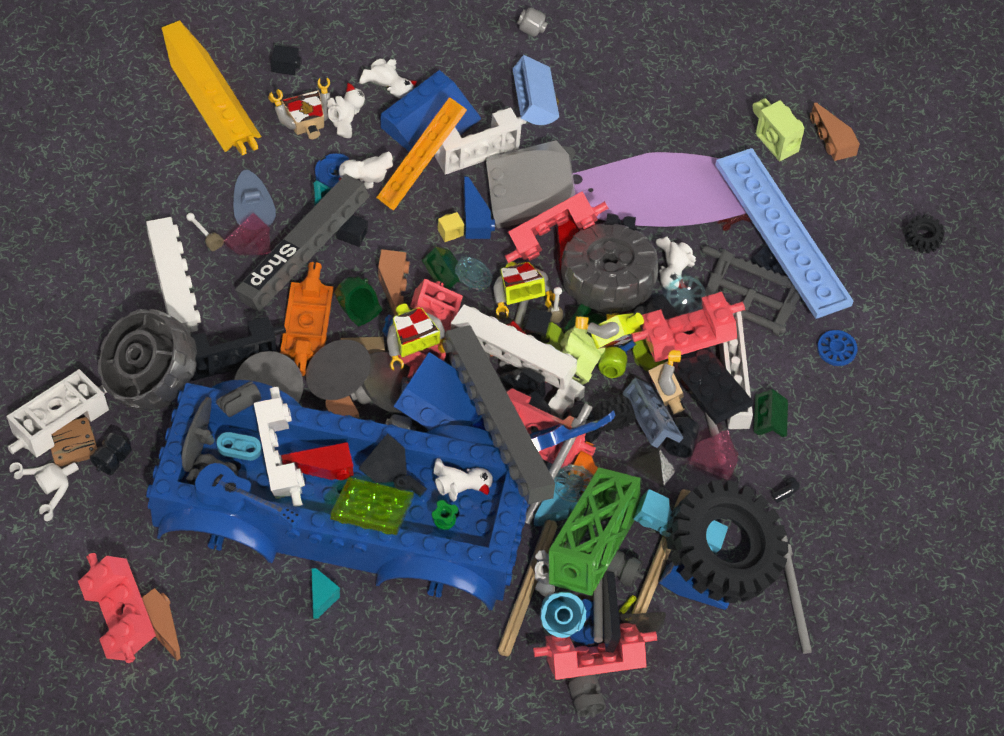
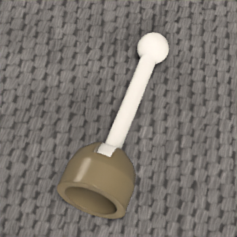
M193 213L187 214V220L192 221L206 236L205 244L211 251L222 247L224 239L219 234H209L195 219Z
M556 287L553 290L555 294L554 305L550 306L547 312L552 313V323H559L563 319V310L558 306L559 295L562 293V289Z

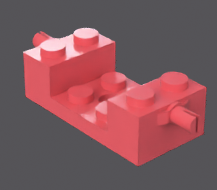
M582 191L512 229L508 233L517 248L515 251L505 255L508 263L519 257L524 260L537 258L542 248L535 236L538 234L542 236L548 233L550 227L556 224L558 226L565 224L569 221L568 218L570 216L573 217L579 230L591 228L592 225H595L594 222L598 220V214L609 209L605 201L595 207H591Z
M424 279L415 289L410 307L413 309L422 308L425 313H430L441 320L445 332L451 330V322L459 311L463 296L444 288V284H440V281L433 283ZM437 344L405 357H401V355H398V357L405 365L410 367L407 378H412L429 352L443 361L446 353H441L438 350Z
M719 292L701 297V310L665 320L661 309L642 315L644 323L641 325L642 331L631 333L632 340L636 342L645 339L655 362L668 359V354L672 350L681 351V355L707 348L737 339L736 321L733 313L744 311L745 307L743 302L730 305L723 293ZM693 331L694 333L687 335L685 332Z
M513 388L507 391L529 434L532 433V426L537 427L539 430L558 424L564 425L569 430L572 428L571 424L574 417L568 416L561 420L530 405V396ZM585 434L577 436L561 466L562 469L567 470L575 463L580 451L591 456L595 453L596 447L585 443ZM564 441L538 451L542 459L553 464Z
M91 553L87 556L91 568L78 581L85 600L99 602L109 629L100 638L106 658L125 660L126 663H131L135 660L134 654L152 640L156 634L127 559L106 556L98 562L96 553Z
M623 623L620 624L621 638L613 653L605 651V643L595 647L579 646L575 648L570 637L561 638L551 635L545 636L546 646L533 648L534 657L547 656V662L555 680L646 667L645 642L657 641L656 631L642 633L639 632L635 624Z

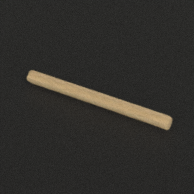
M685 489L681 490L675 507L691 491ZM662 536L631 616L635 621H643L671 549L667 547V537Z
M546 520L498 647V652L502 656L508 657L513 649L537 583L534 575L535 565L538 563V560L535 558V555L539 550H545L546 554H548L557 529V523L554 520Z

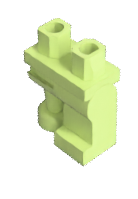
M574 326L566 331L560 344L563 348L562 353H568L577 359L575 374L580 378L573 376L572 379L584 385L589 382L592 376L591 373L598 363L601 354L604 353L605 348L597 349L593 338L586 334L587 329H578Z

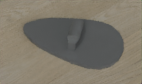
M206 397L201 403L185 439L182 452V466L186 472L196 468L194 463L198 456L201 455L203 445H212L214 443L211 432L207 430L212 404L210 397Z

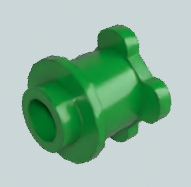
M445 500L438 501L436 510L432 512V518L436 527L443 530L452 528L456 522L455 514L458 513V507L447 504Z

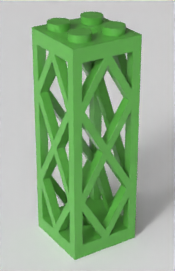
M598 467L549 549L550 585L590 596L593 595L635 521L633 518L640 501L641 478ZM588 502H589V507H588L586 516L584 517V514H585V511H586V508H587V505H588ZM612 516L603 531L600 521ZM594 524H595V527H596V530H597V534H598L597 537L595 536V532H594V529H593V525H594ZM588 529L590 540L579 545ZM607 544L606 549H605V552H604V555H603V558H601V557H602V554H603V551H604V548H605V545Z

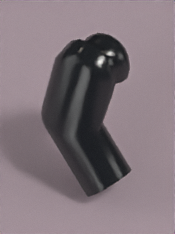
M411 475L398 476L394 481L396 489L401 491L412 490L419 497L427 490L426 487Z
M788 478L785 481V487L772 493L777 503L799 490L800 484L796 478Z

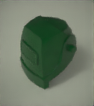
M359 276L348 277L335 290L336 299L341 308L358 327L372 321L382 311L376 292L368 284L367 278L361 279Z

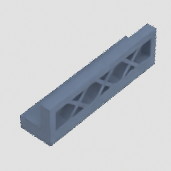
M634 378L622 394L631 400L636 419L650 444L658 448L666 437L680 443L683 436L654 386Z

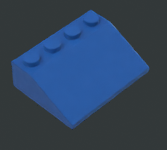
M439 70L381 113V129L410 152L449 97L467 109L455 126L459 135L480 121L481 117L457 85Z
M430 352L393 406L428 430L448 425L470 426L482 430L485 428L484 420L481 415L477 414L473 399H470L468 396L467 387L460 381L458 370Z

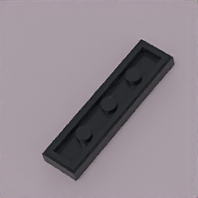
M606 571L603 577V630L605 651L613 653L621 638L615 574L614 572Z

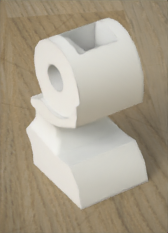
M571 379L564 390L558 389L556 395L548 404L551 408V414L563 420L565 412L573 407L574 399L580 401L584 397L585 386Z

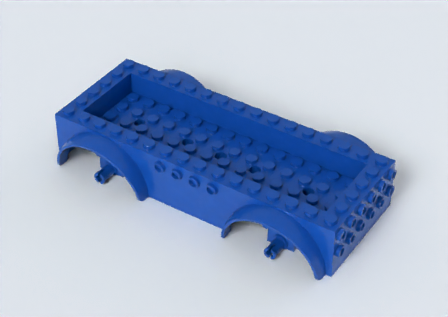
M250 380L225 381L211 388L186 383L184 391L180 390L177 400L179 406L178 409L173 410L171 418L173 424L171 428L168 427L165 436L167 443L165 447H161L159 454L161 461L159 466L156 465L154 468L153 485L148 486L146 495L149 498L148 509H151L152 524L155 527H159L157 539L171 531L204 532L212 534L208 543L210 549H214L216 544V550H222L224 538H228L257 551L268 563L273 562L276 553L375 573L377 574L376 586H380L386 580L395 578L422 579L431 581L427 592L429 596L434 595L435 587H437L435 597L440 598L445 584L477 597L487 606L488 610H493L496 600L503 601L506 586L511 584L512 570L516 563L517 549L520 546L521 532L525 525L526 511L529 505L524 496L521 497L519 494L518 485L515 480H512L507 464L503 463L499 448L494 446L490 432L470 426L448 425L423 433L399 428L393 424L385 425L376 423L373 420L357 419L350 415L342 416L333 414L330 411L304 408L291 396L279 390L283 404L287 403L292 421L288 422L289 429L275 432L279 445L275 447V451L278 450L280 456L348 442L353 463V476L345 480H329L303 474L305 486L301 487L302 493L300 494L303 505L295 507L293 506L291 496L276 499L271 491L254 404L232 417H228L217 405L218 398ZM252 381V384L257 386L261 394L259 402L272 399L270 388H273L272 386ZM206 397L212 399L207 430L211 432L214 443L212 445L204 444L201 454H210L217 460L230 462L240 467L238 477L246 479L251 483V494L282 508L287 507L300 514L301 520L296 528H291L280 520L278 515L254 504L245 505L241 510L233 512L223 506L208 505L197 499L195 485L189 484L186 480L189 472L183 469L182 452L189 428ZM225 432L252 436L260 441L262 451L257 459L251 461L224 456L217 449V439ZM387 433L405 448L407 475H411L427 488L421 497L412 490L401 491L396 489L394 482L375 483L359 470L362 463ZM227 444V445H225V447H226V448H231L232 445H231V444ZM252 448L247 449L249 453L254 451ZM440 458L445 466L457 468L465 473H468L466 469L472 468L488 470L493 477L489 494L486 495L481 491L467 489L458 493L457 500L453 502L449 497V493L442 495L436 487L435 480L439 476L434 474L435 460ZM440 500H445L447 504L458 507L457 514L459 516L456 517L455 525L447 530L436 527L432 518V512L436 510L437 502Z

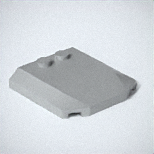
M556 140L488 157L486 160L492 212L497 228L527 222L575 195L571 159L569 154Z

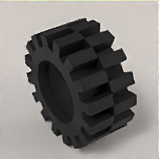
M920 215L916 216V219L912 218L905 233V240L909 242L908 246H914V251L920 249L919 253H923L926 250V254L930 253L931 250L935 252L937 248L939 249L944 238L945 229H943V224H939L940 221L938 219L934 221V217L931 215L930 218H927V215H923L922 218ZM919 230H926L932 234V238H923L917 232Z
M616 396L615 399L611 397L608 401L603 400L602 404L598 403L593 411L596 421H599L614 410L616 415L614 419L600 427L601 431L606 430V432H610V430L616 431L618 428L620 430L624 429L623 426L628 427L629 423H633L636 418L631 400L625 396L621 398Z

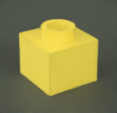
M458 212L446 214L438 219V231L444 242L464 236V223Z

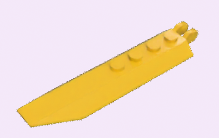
M180 20L162 27L170 65L224 152L228 151L232 146H236L241 155L247 154L246 147L243 144L246 141L253 151L258 149L254 137L260 138V133L206 49Z

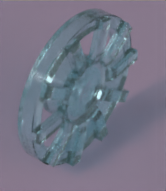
M464 257L456 264L455 274L459 277V281L467 285L469 289L473 288L482 291L487 289L492 283L490 270L479 260Z
M689 276L675 279L669 285L666 292V299L670 303V298L678 299L672 305L674 308L679 303L682 304L681 310H677L680 315L701 310L702 301L699 303L694 298L706 296L701 282ZM683 280H689L687 288H685ZM680 281L682 289L677 288L674 284ZM692 282L698 285L694 289H690ZM672 288L678 292L677 295H670ZM699 288L701 289L702 294H694ZM692 302L698 306L694 311L691 305ZM685 305H688L690 312H684Z
M568 464V466L560 468L554 479L556 483L555 492L566 501L578 502L581 498L579 492L586 489L583 485L590 483L583 480L589 478L591 481L593 474L584 466ZM562 474L566 479L558 477ZM557 482H564L565 484L558 487ZM566 488L567 493L564 494L561 490ZM570 493H576V497H572L569 495Z

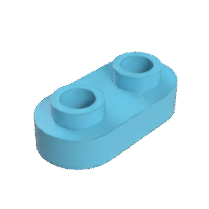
M225 432L217 439V449L224 456L251 461L257 459L262 451L260 441L252 436ZM231 444L232 447L226 448L225 445ZM252 448L254 451L249 453L247 449Z

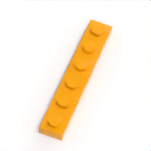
M449 97L376 198L390 209L395 210L467 109Z

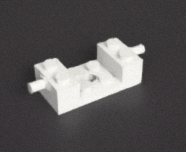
M510 107L493 113L491 128L483 132L461 138L454 127L435 153V158L446 175L484 162L488 157L516 151L519 149L521 125L526 124L527 121L521 119V116L516 117Z
M80 369L6 416L12 433L18 438L16 442L7 446L9 451L14 454L24 447L37 458L55 446L51 434L75 418L84 414L92 422L107 412L109 408L104 395L107 391L103 385L97 387ZM56 405L61 406L59 409L56 410L51 409Z
M279 387L270 388L272 399L254 403L270 487L276 499L291 496L293 506L298 507L303 505L300 496L302 493L301 487L305 486L303 473H301L300 468H296L294 463L283 465L278 450L275 451V447L279 446L275 432L289 429L288 422L292 421L291 413L287 403L283 404Z

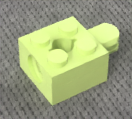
M766 98L754 103L753 112L759 118L756 135L780 162L799 152L805 128L802 122L797 120L792 114L790 108L785 106L781 100L772 105Z

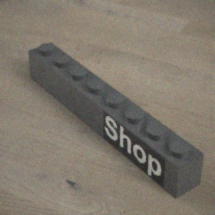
M345 174L235 289L241 302L260 312L370 197L364 183Z

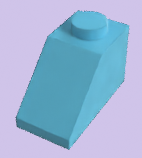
M555 481L554 496L552 499L542 501L535 514L534 525L542 526L546 520H554L556 522L567 519L579 501L577 500L578 491Z

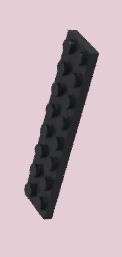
M663 294L634 309L626 311V314L640 313L643 315L661 309L665 320L680 316ZM686 331L685 333H686L687 335H690V334H693L694 332H693V331ZM708 347L681 355L680 362H673L675 367L674 375L715 424L753 406V400Z

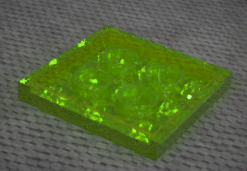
M349 477L331 511L330 519L342 524L348 523L360 526L363 529L381 531L384 534L397 535L413 501L414 492L398 490L393 487Z

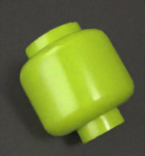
M618 347L605 348L604 353L601 354L599 359V371L608 378L622 376L627 366V354Z

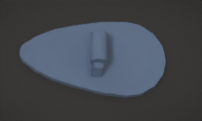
M243 170L237 178L234 189V216L237 223L243 228L259 231L273 223L276 217V209L263 182L250 170Z

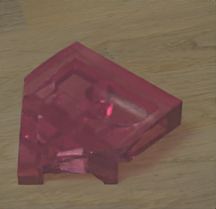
M252 213L224 240V243L239 256L269 254L271 252L269 241L270 227Z
M725 430L698 442L689 464L730 480L739 460L737 457L739 454L732 443L729 431Z

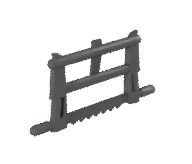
M704 246L702 248L704 254L719 259L714 273H710V280L705 293L699 295L700 305H702L701 297L715 294L719 286L746 296L743 301L745 310L741 311L742 322L744 319L771 329L776 336H779V333H785V324L793 311L797 309L795 305L801 297L791 280L786 275L782 277L779 273L774 274L772 270L767 271L765 267L760 268L757 264L753 265L750 261L745 262L743 258L737 259L734 257V254L726 250L719 252L714 248ZM729 266H735L789 288L790 291L785 302H779L752 289L723 279ZM755 300L780 310L776 321L773 322L749 312L752 301Z

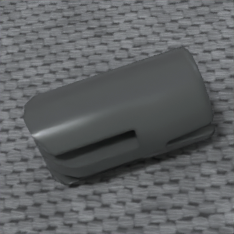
M249 381L218 398L217 405L228 417H232L254 403L259 402L261 394L257 386L252 384V381Z

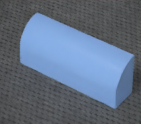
M523 55L513 67L521 119L535 125L550 124L559 118L550 67Z

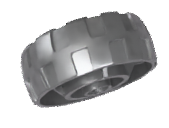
M597 224L592 225L591 228L582 229L573 235L570 242H567L562 255L561 275L562 280H564V288L569 296L577 300V303L580 305L582 303L587 307L590 306V308L598 310V312L612 313L634 309L635 306L644 303L650 297L655 287L658 275L656 250L653 244L648 242L646 236L624 225Z
M140 309L130 312L128 316L119 319L111 327V331L102 342L100 359L98 360V373L102 378L101 383L107 393L128 407L142 411H151V409L155 408L162 409L170 405V402L178 397L180 390L184 391L185 384L189 383L194 375L197 354L195 340L190 336V330L169 314L154 309L149 311Z

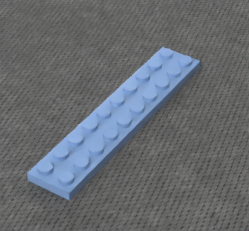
M753 148L717 159L716 167L815 319L851 307L853 304L851 296Z

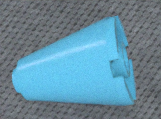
M557 592L549 594L544 598L540 619L543 627L550 634L556 637L567 638L582 629L586 621V609L581 599L575 594Z

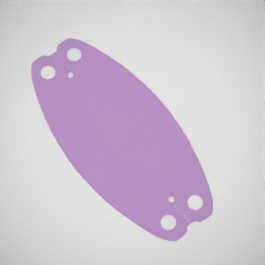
M655 152L573 173V175H580L583 179L580 184H574L575 195L583 191L591 207H595L604 201L609 209L598 214L597 219L606 221L607 213L617 214L620 220L627 216L636 217L635 225L670 227L714 222L746 213L715 165L716 160L720 158L685 153ZM592 188L593 192H589L588 189Z

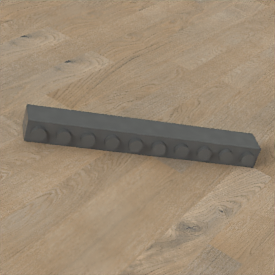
M471 325L447 330L445 340L443 341L444 351L449 353L453 368H457L461 383L465 384L469 398L473 399L477 414L482 416L485 429L490 431L494 446L499 448L503 463L509 467L512 480L516 481L521 497L524 496L528 505L552 499L556 483Z

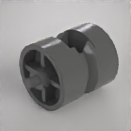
M619 550L606 570L614 572L615 578L619 577L620 582L630 588L633 587L636 579H643L644 575L640 574L643 561L635 557L626 560V555Z
M596 675L579 676L568 684L571 696L575 699L574 706L579 717L591 716L594 718L596 714L606 709Z

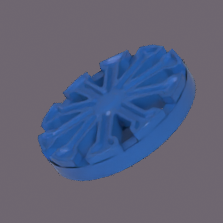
M832 330L820 337L817 350L820 357L828 364L844 366L851 363L856 357L857 343L848 333Z

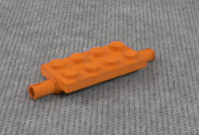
M314 262L308 264V273L304 281L301 283L291 282L284 325L286 333L283 334L280 350L281 354L294 359L295 364L300 368L302 376L306 374L307 361H311L312 357L326 345L333 298V286H325L319 280L322 265L317 262L315 269L313 268Z

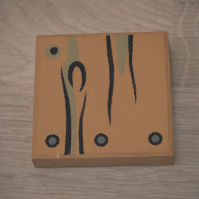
M87 417L72 420L51 434L55 446L50 450L55 465L59 467L72 464L73 462L77 463L88 460L97 449Z

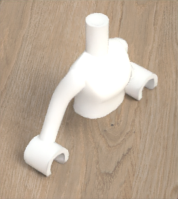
M15 462L10 465V472L19 470L14 473L15 479H20L23 475H35L38 484L46 494L58 489L49 505L44 504L39 509L40 514L49 512L44 515V520L50 521L53 518V509L68 488L67 476L79 470V468L73 462L63 469L54 463L23 469L20 463Z

